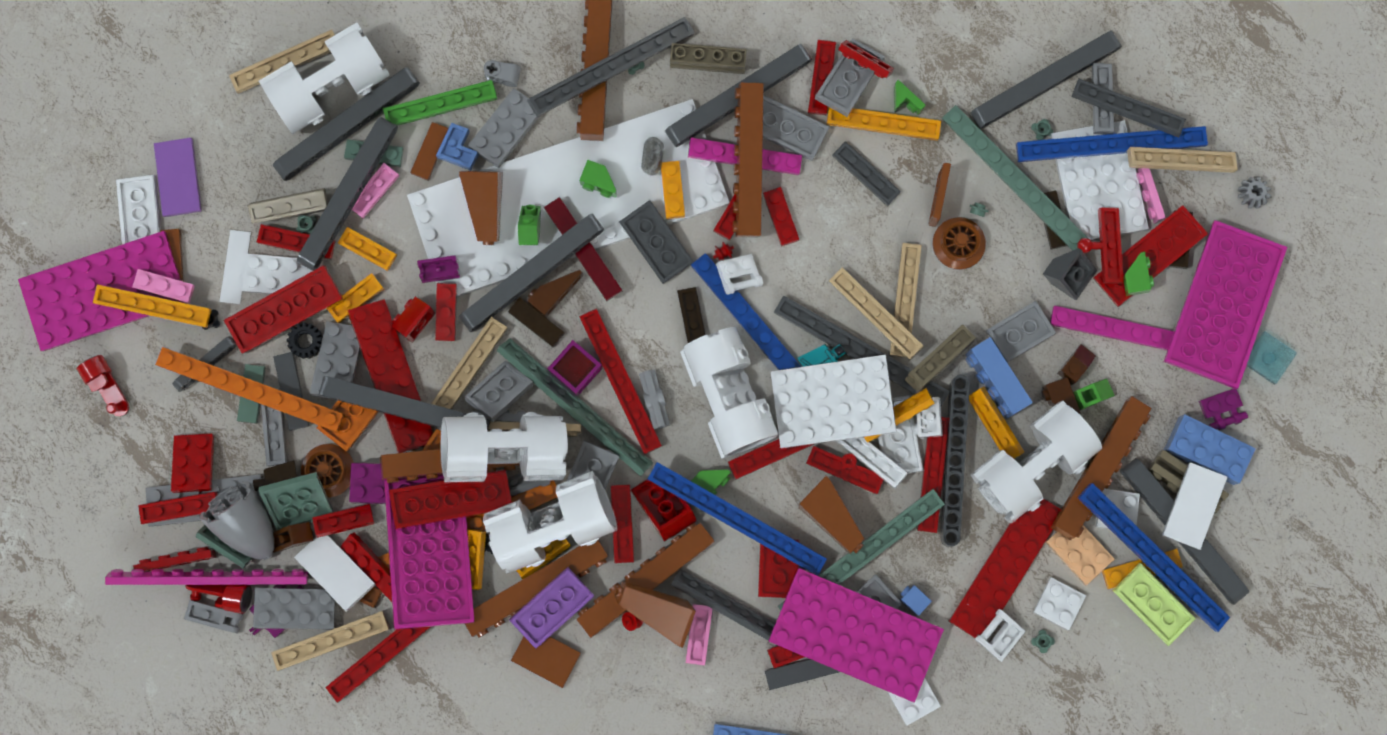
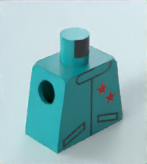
M824 344L797 359L805 367L839 362L838 359L846 354L840 344L832 350Z

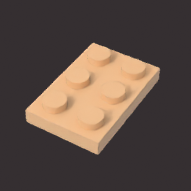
M1082 525L1084 530L1079 538L1075 537L1072 540L1058 532L1054 533L1046 541V544L1085 586L1115 560L1084 525Z

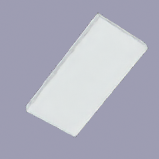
M148 175L117 179L116 186L122 244L160 232L155 176Z
M909 395L892 398L893 407L910 398ZM913 417L897 425L896 433L882 434L878 437L880 451L906 471L907 474L924 471Z
M1190 462L1162 536L1201 550L1227 476Z
M328 535L319 538L315 537L314 541L310 542L294 558L348 612L376 584Z

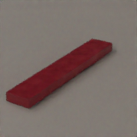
M560 197L544 207L562 235L577 224ZM590 242L575 253L606 302L623 292Z

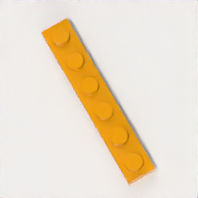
M829 107L826 125L938 141L941 121L855 108L846 117Z
M102 285L96 286L93 299L94 304L205 328L208 327L212 310Z

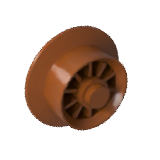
M956 217L944 221L937 228L933 236V250L936 257L942 264L952 269L962 270L974 266L980 261L985 252L986 240L983 231L975 222L967 218Z
M334 444L319 445L305 456L301 465V476L317 472L327 497H336L350 487L351 463H354L350 454L340 446Z

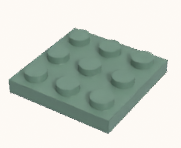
M317 472L259 487V494L277 530L289 525L313 522L312 517L334 512Z

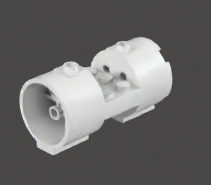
M357 22L325 41L336 61L306 79L302 78L291 61L259 80L270 102L292 134L313 123L315 126L324 120L323 116H325V113L315 96L321 97L329 92L328 88L333 85L335 88L345 82L344 78L347 77L357 95L362 94V96H365L373 91L371 87L390 76L386 68L382 70L384 65L366 35L361 36L364 33Z
M729 327L718 330L717 333L704 335L684 346L680 353L693 387L703 386L715 416L708 422L721 459L750 450L779 436L765 398L756 400V395L749 384V378L744 368L750 365V359L736 327Z
M1064 401L1058 402L1029 426L1033 430V434L1040 446L1018 463L1004 450H1000L970 474L974 482L980 484L978 490L997 513H1004L1006 515L1004 519L1009 523H1013L1029 510L1033 512L1041 505L1040 501L1044 498L1034 480H1038L1045 475V469L1058 465L1066 473H1075L1077 475L1086 468L1084 465L1088 460L1102 449V444L1094 430L1080 414L1066 405Z
M528 412L522 416L519 429H511L504 432L501 429H492L490 432H487L484 415H478V413H468L463 417H443L440 450L444 482H484L487 477V464L518 463L520 464L524 481L563 480L566 475V462H563V460H565L566 453L568 452L566 423L561 422L563 421V416H542V414Z
M593 471L556 485V494L559 502L530 513L521 500H518L484 514L483 523L486 532H490L489 544L500 568L502 570L506 569V574L523 567H536L545 561L544 547L554 540H564L571 534L578 545L589 546L596 543L600 537L617 531V522L612 505L601 481L594 475Z

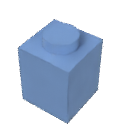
M915 585L907 586L900 593L902 597L899 600L916 616H919L932 602Z

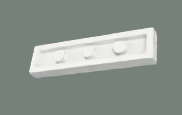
M863 437L836 441L894 489L908 475L906 471L870 442L867 443Z

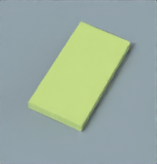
M1141 563L1112 590L1167 646H1170L1196 619Z

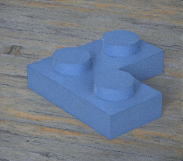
M451 123L436 157L471 171L479 154L477 151L463 146L469 135V129Z

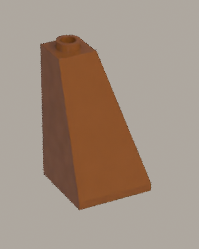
M459 171L477 241H483V245H494V242H498L500 238L503 172Z
M825 476L799 503L798 508L849 554L853 551L857 553L864 546L861 543L864 537L830 479Z
M622 581L620 587L618 586L615 591L617 603L671 642L683 648L696 612L688 600Z

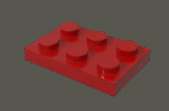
M212 433L174 435L171 477L172 493L212 491L214 435Z
M760 544L758 597L786 598L798 565Z

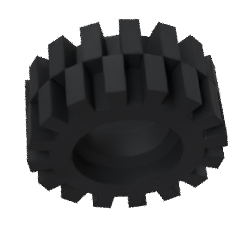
M310 323L296 324L297 327H292L291 333L288 332L287 334L289 338L286 339L290 351L303 359L317 356L316 353L320 351L323 339L321 331ZM303 334H309L312 337V344L307 348L300 347L298 343L299 337Z

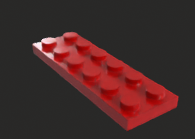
M1182 205L1122 254L1123 277L1139 254L1145 252V256L1150 259L1149 276L1152 275L1154 279L1206 237L1208 233ZM1102 271L1093 277L1095 282L1117 307L1131 297L1126 296L1124 282L1122 284H1103Z
M323 265L223 321L239 350L244 354L341 301L343 297L326 266Z
M506 470L487 473L484 482L438 481L389 490L395 530L481 515L512 503Z

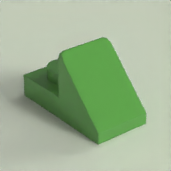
M897 80L894 85V112L906 103V107L910 112L919 115L926 105L901 81Z

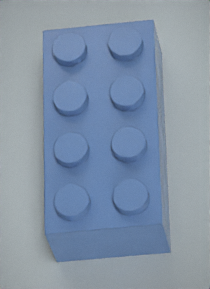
M991 337L976 345L965 354L967 364L970 368L975 369L978 381L986 386L987 392L992 400H995L997 403V408L1003 417L1005 416L1008 419L1033 403Z
M1185 414L1178 417L1164 448L1166 452L1188 464L1191 462L1227 476L1226 482L1232 485L1240 484L1256 449Z

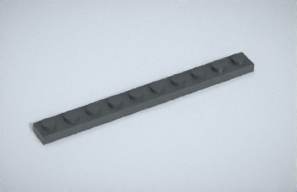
M683 17L532 96L527 102L535 115L539 117L671 47L672 43L683 41L695 32L686 17Z
M785 296L782 297L774 311L776 315L833 348L840 344L845 350L846 355L853 359L886 355ZM886 355L889 380L911 393L917 394L905 381V378L912 369ZM933 381L925 387L931 394V397H940V405L942 406L950 391Z

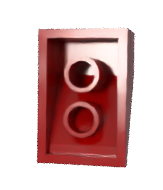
M645 480L631 489V492L664 542L697 521L686 501L649 480Z

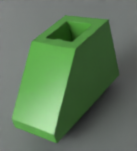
M587 160L579 180L582 188L593 192V190L598 191L600 195L606 198H611V196L616 198L617 191L606 166Z
M526 205L521 207L518 221L519 245H538L541 206Z
M1145 252L1139 254L1124 275L1126 296L1149 293L1152 290L1151 287H1154L1152 275L1149 276L1148 272L1150 259L1145 256Z
M1108 379L1095 382L1073 392L1080 411L1115 396Z
M729 470L700 471L691 482L716 495L717 492L715 490L720 485L724 487L731 479L729 477L731 472Z

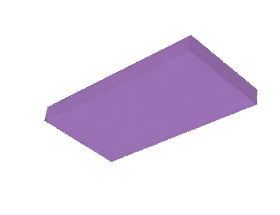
M184 138L154 143L162 216L170 217L202 212L193 139Z
M567 567L509 620L536 649L594 597V594Z

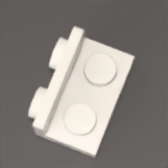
M932 397L935 404L915 415L917 416V423L914 426L915 434L920 439L943 436L940 397Z

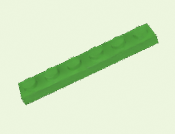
M489 80L383 108L386 120L396 125H402L497 100L493 81Z

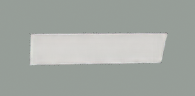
M230 230L219 302L240 304L246 254H248L251 232Z

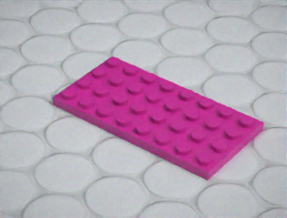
M1214 220L1163 362L1228 387L1238 389L1287 247Z
M161 231L19 278V285L40 351L44 352L149 317V315L94 304L93 299L97 285L186 303L133 288L138 269L181 281L166 232Z
M438 475L436 479H426V476L418 477L419 480L407 481V478L399 479L397 483H387V480H384L394 630L474 623L466 517L395 530L389 490L444 481V476Z
M798 568L768 641L915 703L944 629Z

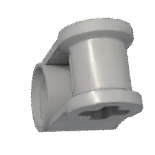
M494 60L485 63L484 72L485 78L488 81L492 80L494 83L517 87L521 71L520 66Z

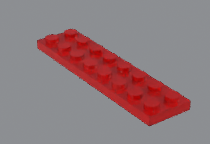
M385 299L348 310L347 313L374 388L421 401L397 332L391 327L393 323ZM384 413L398 453H406L424 447L433 434L428 424Z
M1046 499L1041 500V505L1033 512L1029 510L1013 523H1009L950 617V623L973 638L983 633L996 616L995 613L998 609H1004L1053 529L1050 527L1061 509Z

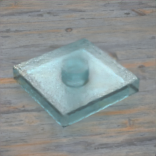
M1264 331L1253 346L1246 366L1275 385L1297 353Z

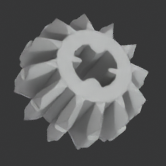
M1249 177L1248 181L1244 180L1241 182L1242 186L1238 188V191L1241 192L1238 198H1243L1241 205L1248 203V209H1251L1253 206L1258 209L1261 205L1267 204L1266 199L1271 197L1267 193L1271 190V187L1265 186L1267 181L1261 182L1260 177L1256 179Z

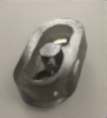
M656 137L648 138L643 147L641 168L650 176L658 174L662 167L664 144Z

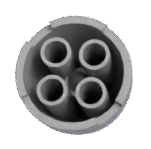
M243 481L239 487L233 488V486L225 489L208 503V510L200 514V519L207 528L222 542L239 553L258 560H267L273 555L274 535L271 522L262 501L249 482Z

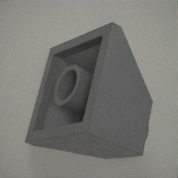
M1075 249L1054 258L1043 275L1053 286L1072 299L1077 300L1097 272V269L1081 249Z

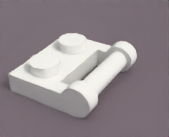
M752 254L716 263L727 295L733 294L737 290L763 285L762 277L758 273ZM747 275L751 276L750 280L734 284L730 281L731 279Z
M998 609L994 619L975 640L1002 662L1025 633V630L1005 612ZM1001 621H1005V624L997 632V634L990 641V643L987 642L986 640L994 632V630L1001 623Z

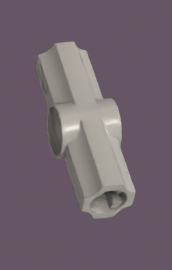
M655 370L640 373L639 376L644 391L643 396L654 430L670 426L665 409L662 389L659 387Z

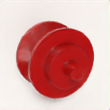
M722 242V247L718 248L715 246L714 259L718 258L719 261H724L726 257L732 259L733 245L729 246Z
M626 612L622 616L623 626L629 631H634L643 624V621L630 612Z

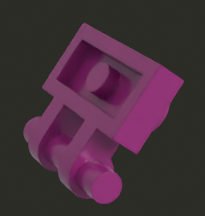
M1231 389L1198 401L1205 419L1213 417L1214 422L1209 424V426L1216 430H1223L1228 425H1237L1242 423V420L1248 419L1246 411L1237 412L1236 408L1243 406L1237 389ZM1229 411L1230 417L1222 419L1220 414Z

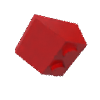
M416 296L413 300L409 299L404 306L405 310L402 314L395 316L391 326L411 343L414 342L436 314L428 304Z

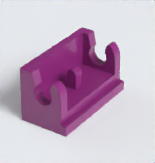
M456 256L417 261L420 270L419 277L422 283L460 278L459 264Z

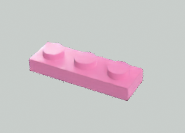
M383 163L366 184L352 211L364 219L398 179L399 174Z
M1139 168L1136 176L1143 189L1142 198L1148 205V216L1153 220L1154 224L1162 222L1166 217L1151 171L1148 168Z
M140 269L137 270L133 283V288L189 304L195 285Z
M693 604L696 612L690 627L686 663L705 666L712 608Z

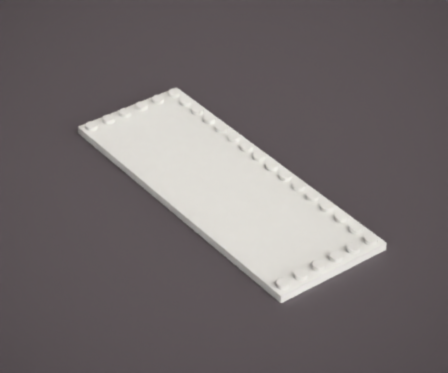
M693 99L605 128L603 141L581 140L578 137L503 162L499 168L492 166L480 170L503 172L500 238L498 242H494V245H483V241H477L460 177L408 194L407 197L428 259L456 256L458 259L460 278L436 281V284L456 283L458 297L504 281L562 236L544 209L546 205L559 197L577 223L586 216L594 214L603 226L604 231L590 242L595 250L630 239L619 221L649 200H651L668 225L729 205L730 202L716 163L688 158L690 140L679 147H675L665 133L669 126L696 110ZM704 131L693 137L707 140ZM587 160L606 166L617 191L616 198L612 196L611 198H606L600 195L598 191L593 190V192L582 188L579 180ZM660 162H680L685 218L666 219ZM522 206H541L538 245H519L518 221Z

